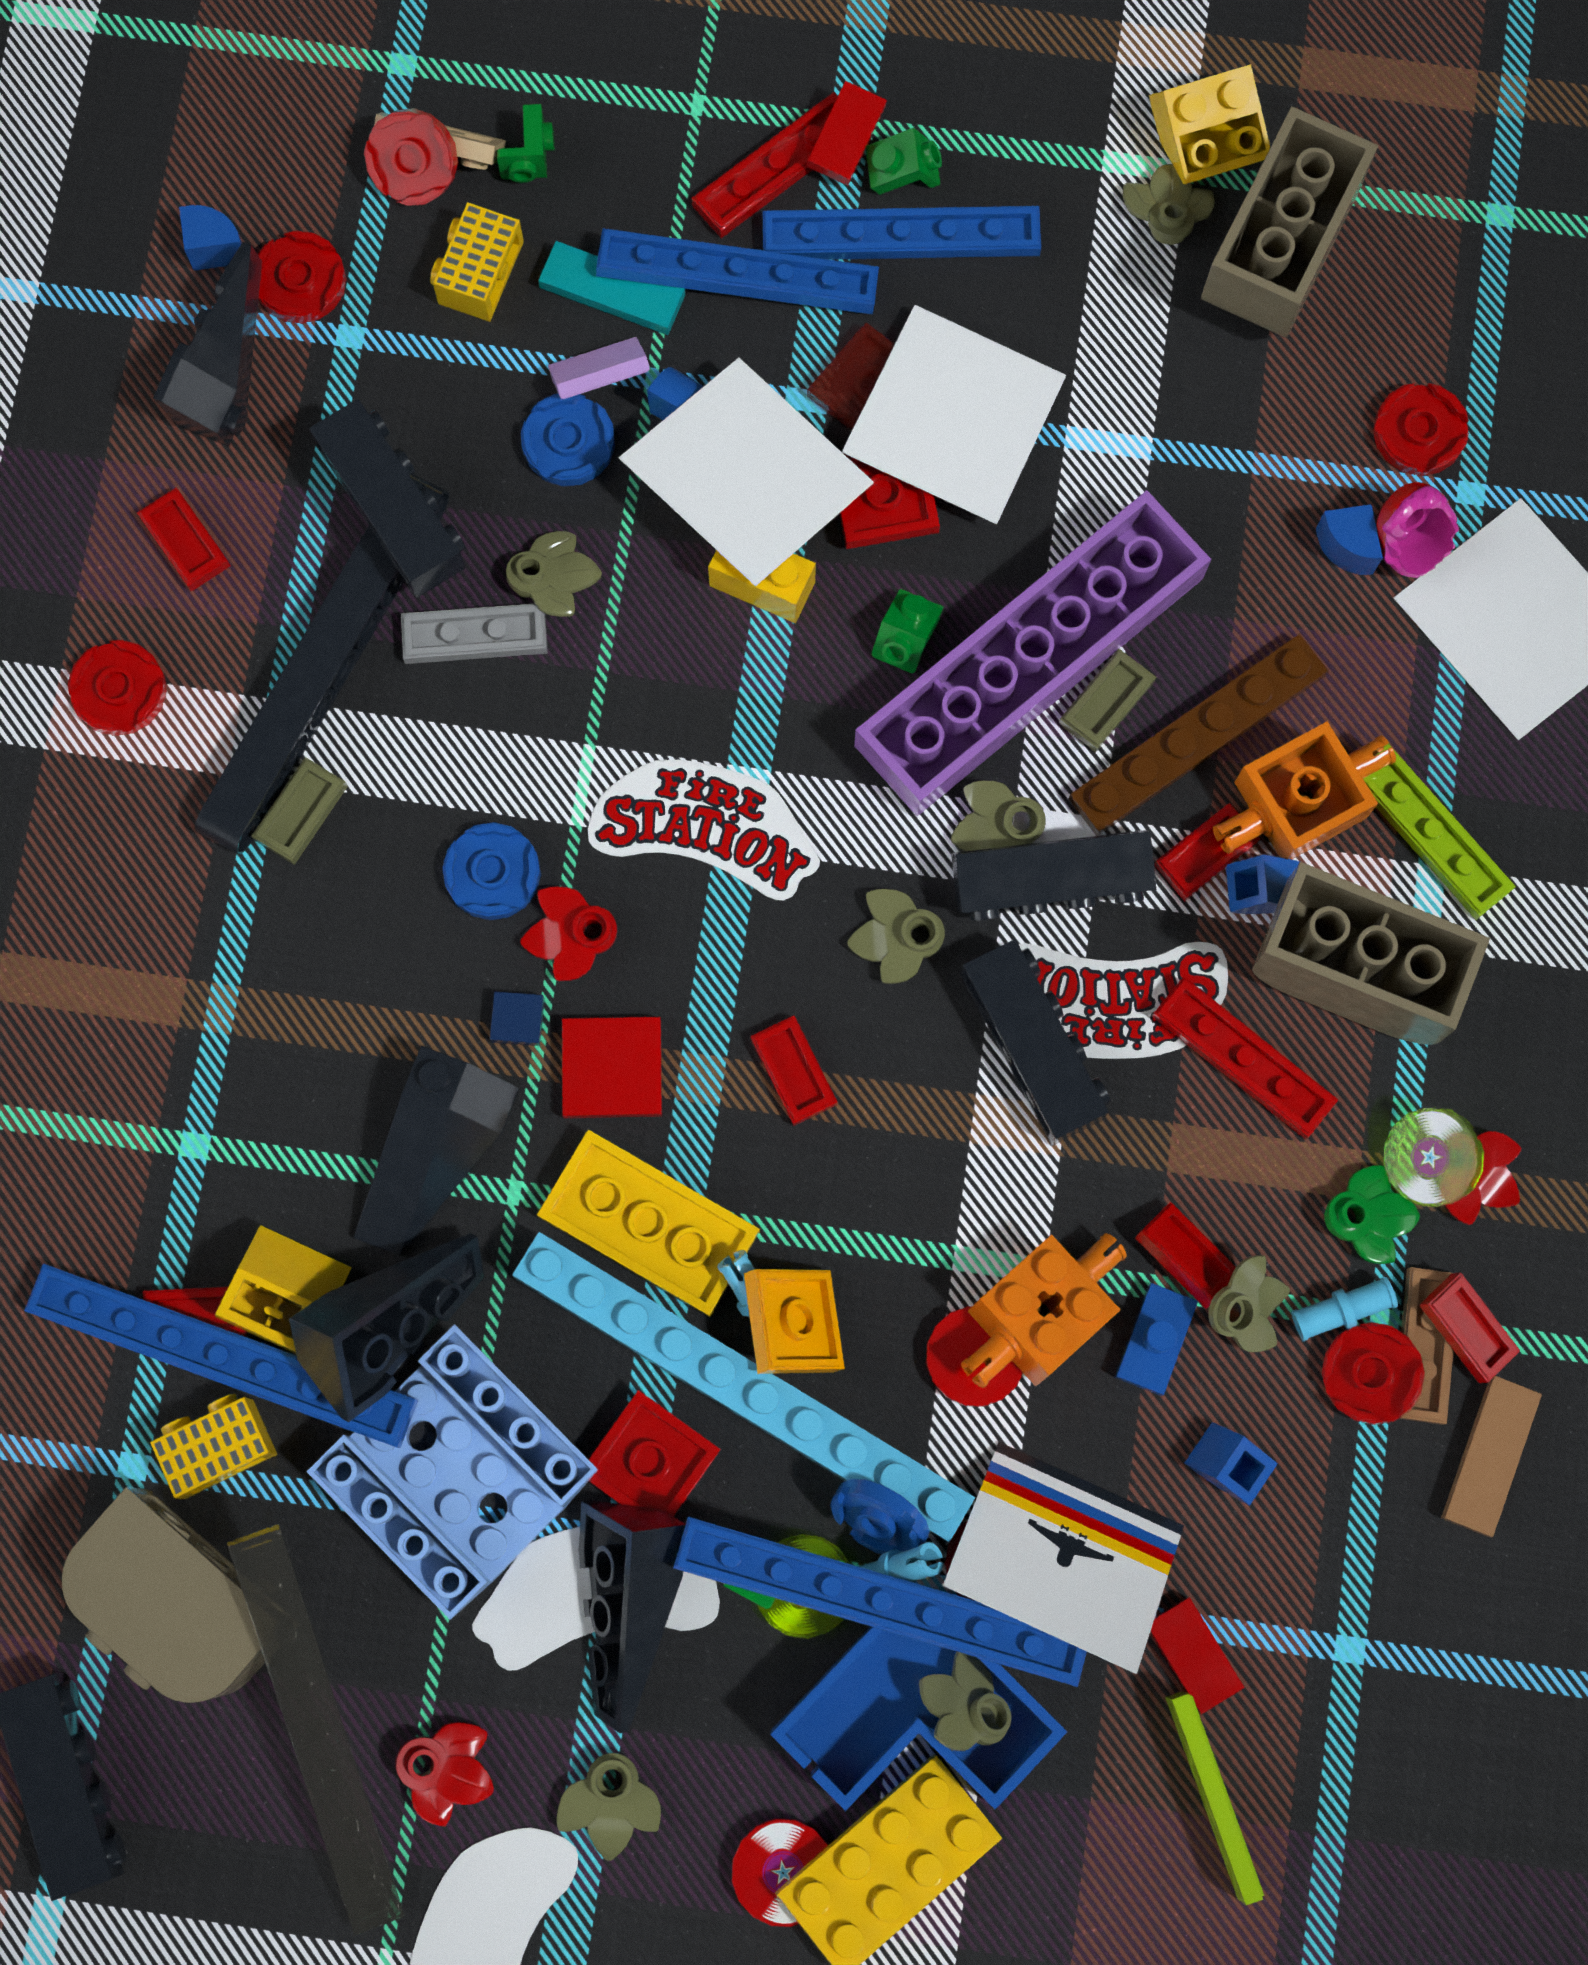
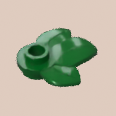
M1381 1165L1366 1167L1352 1174L1346 1191L1331 1198L1324 1214L1328 1230L1339 1239L1350 1241L1359 1256L1372 1264L1395 1262L1396 1251L1392 1238L1412 1231L1420 1218L1419 1211L1411 1200L1399 1193H1390L1391 1172L1388 1167ZM1349 1207L1355 1214L1356 1223H1352L1348 1219L1347 1210Z

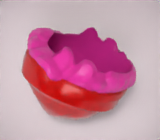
M1422 482L1408 483L1398 488L1381 506L1375 523L1384 561L1400 575L1418 578L1435 569L1436 565L1442 562L1445 557L1449 556L1451 550L1455 548L1453 537L1459 531L1456 514L1447 498L1435 487Z

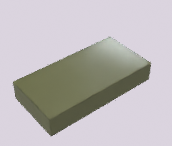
M1118 649L1063 714L1058 724L1096 753L1152 686L1156 677L1122 650Z
M305 757L253 833L252 838L295 865L348 787L347 783Z

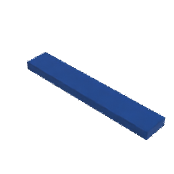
M1039 206L763 211V251L828 260L1040 256Z
M603 228L596 276L873 314L879 267Z

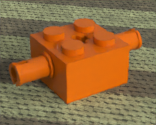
M1326 721L1244 766L1234 783L1248 804L1249 809L1221 824L1213 826V832L1217 841L1225 838V842L1220 845L1221 848L1229 854L1239 846L1264 834L1268 837L1280 858L1292 860L1367 819L1378 805V802L1363 778L1396 762V755L1392 747L1383 751V747L1388 745L1389 741L1380 735L1375 740L1347 754L1330 724ZM1299 789L1302 793L1310 791L1313 794L1312 799L1308 796L1302 797L1297 790Z
M1104 1233L1092 1247L1075 1260L1051 1234L969 1309L970 1315L991 1338L961 1363L966 1375L969 1376L978 1366L985 1363L986 1367L972 1379L976 1385L984 1388L996 1374L1013 1361L1035 1387L1045 1380L1121 1310L1100 1288L1097 1282L1127 1257L1124 1247L1120 1244L1105 1257L1103 1253L1117 1239L1108 1233ZM1043 1304L1050 1310L1049 1314L1045 1317L1037 1311Z

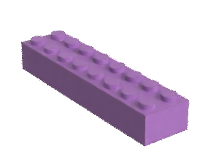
M1146 490L859 726L855 733V748L918 817L1203 580L1211 558Z

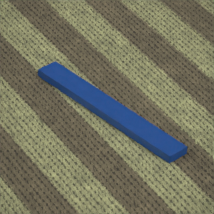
M46 1264L42 1265L24 1310L30 1314L396 1448H401L418 1400L390 1390L372 1406L350 1422L341 1419L298 1362L296 1355Z
M691 1517L687 1519L673 1569L1075 1687H1078L1087 1653L1083 1649L978 1601Z

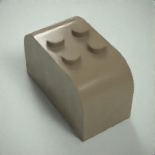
M1291 106L1211 265L1201 300L1287 338L1351 210L1379 145Z
M1300 862L1287 879L1252 971L1266 984L1302 1001L1386 1035L1413 1043L1433 1045L1440 1043L1456 1030L1490 937Z
M125 1487L72 1548L63 1568L62 1590L65 1601L73 1615L89 1629L85 1634L88 1641L106 1655L114 1651L128 1664L124 1668L126 1675L141 1688L148 1690L150 1686H153L162 1695L179 1702H201L237 1691L256 1674L299 1623L149 1489Z

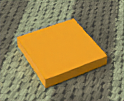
M754 1269L744 1273L757 1374L827 1373L845 1369L830 1270Z

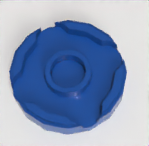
M554 394L539 401L531 410L532 413L527 417L526 423L524 421L521 429L523 454L531 470L547 482L560 486L582 485L598 477L611 461L615 449L613 423L601 405L586 399L584 395L578 394L561 399L559 394Z
M493 822L475 825L466 830L465 834L460 836L456 842L454 840L446 853L443 874L445 887L458 907L473 917L496 920L508 918L528 905L537 892L541 872L537 852L522 833L512 826Z
M849 1479L842 1482L830 1504L835 1521L842 1525L845 1520L853 1528L850 1535L855 1541L881 1555L890 1550L897 1549L903 1552L918 1547L926 1542L930 1533L926 1519L913 1504L884 1485L866 1479Z

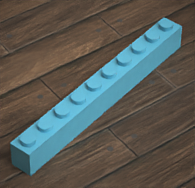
M538 1232L512 1274L520 1283L842 1480L866 1479L884 1485L900 1494L913 1504L926 1519L930 1533L945 1543L950 1542L975 1499L971 1494L774 1374H757L756 1363Z

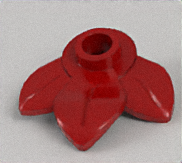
M548 887L539 890V903L547 918L540 920L525 933L520 941L521 946L537 958L554 960L553 973L556 981L579 979L591 969L596 954L607 951L615 942L617 937L616 921L605 908L589 906L585 898L577 890L568 887ZM590 924H598L602 927V933L599 937L590 939L584 935L585 928Z
M1488 1131L1474 1138L1464 1133H1451V1136L1448 1134L1449 1138L1445 1136L1446 1139L1444 1137L1443 1140L1440 1139L1446 1146V1148L1444 1147L1447 1155L1445 1167L1448 1162L1447 1150L1448 1153L1451 1150H1458L1464 1156L1462 1167L1454 1166L1449 1160L1446 1170L1440 1174L1443 1177L1440 1193L1442 1194H1440V1197L1444 1199L1442 1200L1444 1206L1454 1218L1466 1225H1472L1479 1214L1481 1205L1492 1208H1507L1519 1204L1520 1195L1516 1181L1506 1167L1521 1152V1147L1513 1139L1495 1131Z
M463 1722L447 1723L431 1738L425 1736L412 1738L399 1749L395 1759L397 1776L404 1785L411 1788L413 1808L423 1820L438 1826H446L453 1811V1803L460 1805L476 1804L493 1794L494 1787L488 1772L479 1761L474 1759L488 1736V1733L481 1727ZM420 1755H428L431 1759V1766L425 1773H416L413 1769V1763Z

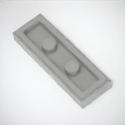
M535 604L401 613L403 660L405 664L548 653L545 613L540 611Z

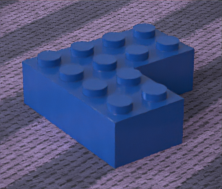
M870 1626L771 1730L770 1735L804 1769L811 1762V1758L818 1764L811 1771L812 1778L845 1811L918 1734L996 1809L1061 1740L1067 1731L1000 1664L978 1658L991 1673L994 1694L1002 1697L1009 1706L1011 1712L1010 1727L1003 1739L992 1745L976 1743L966 1751H955L945 1747L934 1737L935 1727L939 1718L931 1714L923 1704L919 1680L932 1674L951 1676L956 1651Z

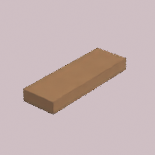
M1414 1267L1407 1269L1401 1332L1410 1338L1421 1354L1425 1380L1422 1395L1412 1410L1399 1419L1440 1425L1447 1424L1453 1349L1419 1304L1451 1274L1450 1272Z
M1494 1376L1488 1382L1441 1519L1486 1537L1494 1536L1542 1394Z

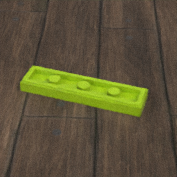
M1389 744L1384 746L1383 751L1389 749L1391 746ZM1394 750L1396 755L1395 763L1387 765L1363 778L1378 802L1376 808L1472 917L1477 920L1516 886Z
M1183 1691L1167 1696L1165 1698L1237 1899L1246 1906L1263 1900V1890L1193 1696Z

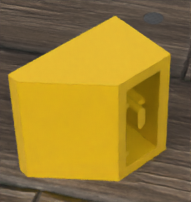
M1251 64L1149 95L1160 143L1183 184L1265 160L1270 150V143Z
M260 1225L215 1313V1317L296 1354L289 1318L327 1292L342 1287L352 1267Z

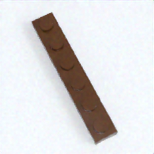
M1298 634L1070 794L1068 799L1094 834L1098 836L1323 679L1329 670L1304 638Z

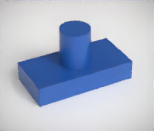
M1150 1283L1114 1378L1163 1396L1198 1301Z

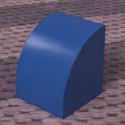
M189 205L179 207L184 250L193 270L228 266L242 244L231 220L220 211L207 206Z
M668 367L656 377L647 389L649 411L651 414L664 420L704 386L676 369Z
M1372 505L1324 511L1316 527L1319 544L1328 559L1345 571L1360 575L1373 574L1383 557Z
M1260 855L1227 864L1226 875L1230 912L1238 914L1274 913L1287 879L1301 861Z
M1212 1422L1184 1464L1222 1491L1250 1506L1278 1463L1245 1436Z

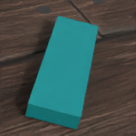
M558 241L555 242L538 280L539 288L669 335L684 300L685 288L596 276L598 256Z

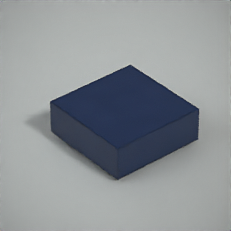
M494 992L490 1032L491 1043L540 1046L544 996Z

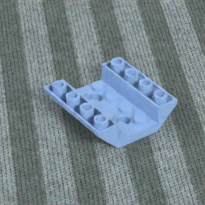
M455 1324L418 1360L421 1366L395 1391L418 1400L401 1448H396L354 1432L351 1436L343 1435L306 1471L449 1620L489 1586L567 1507L598 1471L579 1449ZM418 1422H430L436 1429V1441L428 1450L418 1451L410 1443V1430ZM491 1493L502 1495L507 1502V1513L497 1523L486 1522L481 1517L479 1511L480 1502L486 1495Z

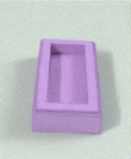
M637 337L548 365L552 381L561 399L628 379L650 370L646 354Z

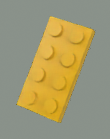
M590 1130L586 1132L537 1214L540 1219L708 1317L713 1313L729 1285L722 1272L717 1268L718 1264L727 1256H730L733 1262L736 1259L733 1253L736 1251L745 1250L748 1253L760 1232V1229Z
M933 1754L779 1888L775 1894L831 1965H861L997 1844L1002 1837L938 1756Z

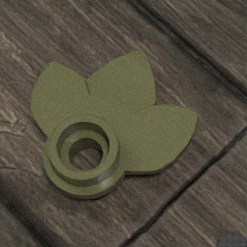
M1172 164L1158 167L1151 177L1150 184L1125 183L1122 192L1124 203L1130 214L1147 221L1152 236L1157 241L1168 245L1182 242L1192 232L1194 223L1207 219L1214 209L1215 200L1213 192L1204 188L1192 189L1191 183L1183 184Z
M555 531L538 537L530 551L521 552L513 556L506 567V580L516 594L525 598H532L537 608L543 613L551 616L567 617L573 616L575 611L572 593L595 584L601 579L602 572L591 558L582 553L574 552L576 547L575 534L566 531ZM531 569L538 573L527 575L522 570Z
M996 781L973 782L963 788L965 798L973 812L968 814L956 826L951 836V842L963 851L1031 844L1042 835L1045 829V813L1036 801L1027 797H1015L1003 783ZM1017 812H1023L1029 817V826L1024 831L1017 830L1012 824V818Z
M876 889L867 892L866 900L874 920L868 921L852 934L847 942L848 947L864 960L881 962L880 976L883 983L897 984L905 982L917 974L923 958L932 956L941 948L945 937L943 923L933 912L917 909L906 893L890 889ZM918 927L925 928L929 933L928 940L916 942L911 937L912 930Z
M1264 1255L1248 1257L1238 1264L1233 1271L1228 1286L1215 1294L1209 1307V1322L1214 1331L1227 1337H1233L1239 1348L1248 1352H1262L1277 1345L1276 1333L1267 1318L1290 1293L1289 1287L1283 1282L1265 1275L1266 1257Z
M956 1652L951 1676L932 1674L919 1680L923 1704L931 1714L939 1718L935 1727L934 1737L945 1747L955 1751H966L976 1743L992 1745L1003 1739L1011 1724V1712L1006 1701L999 1695L994 1694L991 1673L977 1657Z
M607 1753L598 1757L592 1763L588 1770L587 1778L567 1787L558 1807L557 1827L561 1832H570L588 1827V1834L597 1851L605 1860L611 1861L627 1846L634 1828L647 1832L658 1831L661 1806L655 1792L639 1782L636 1766L628 1757L619 1753ZM614 1769L621 1773L623 1782L619 1788L610 1789L604 1784L603 1776L606 1771Z

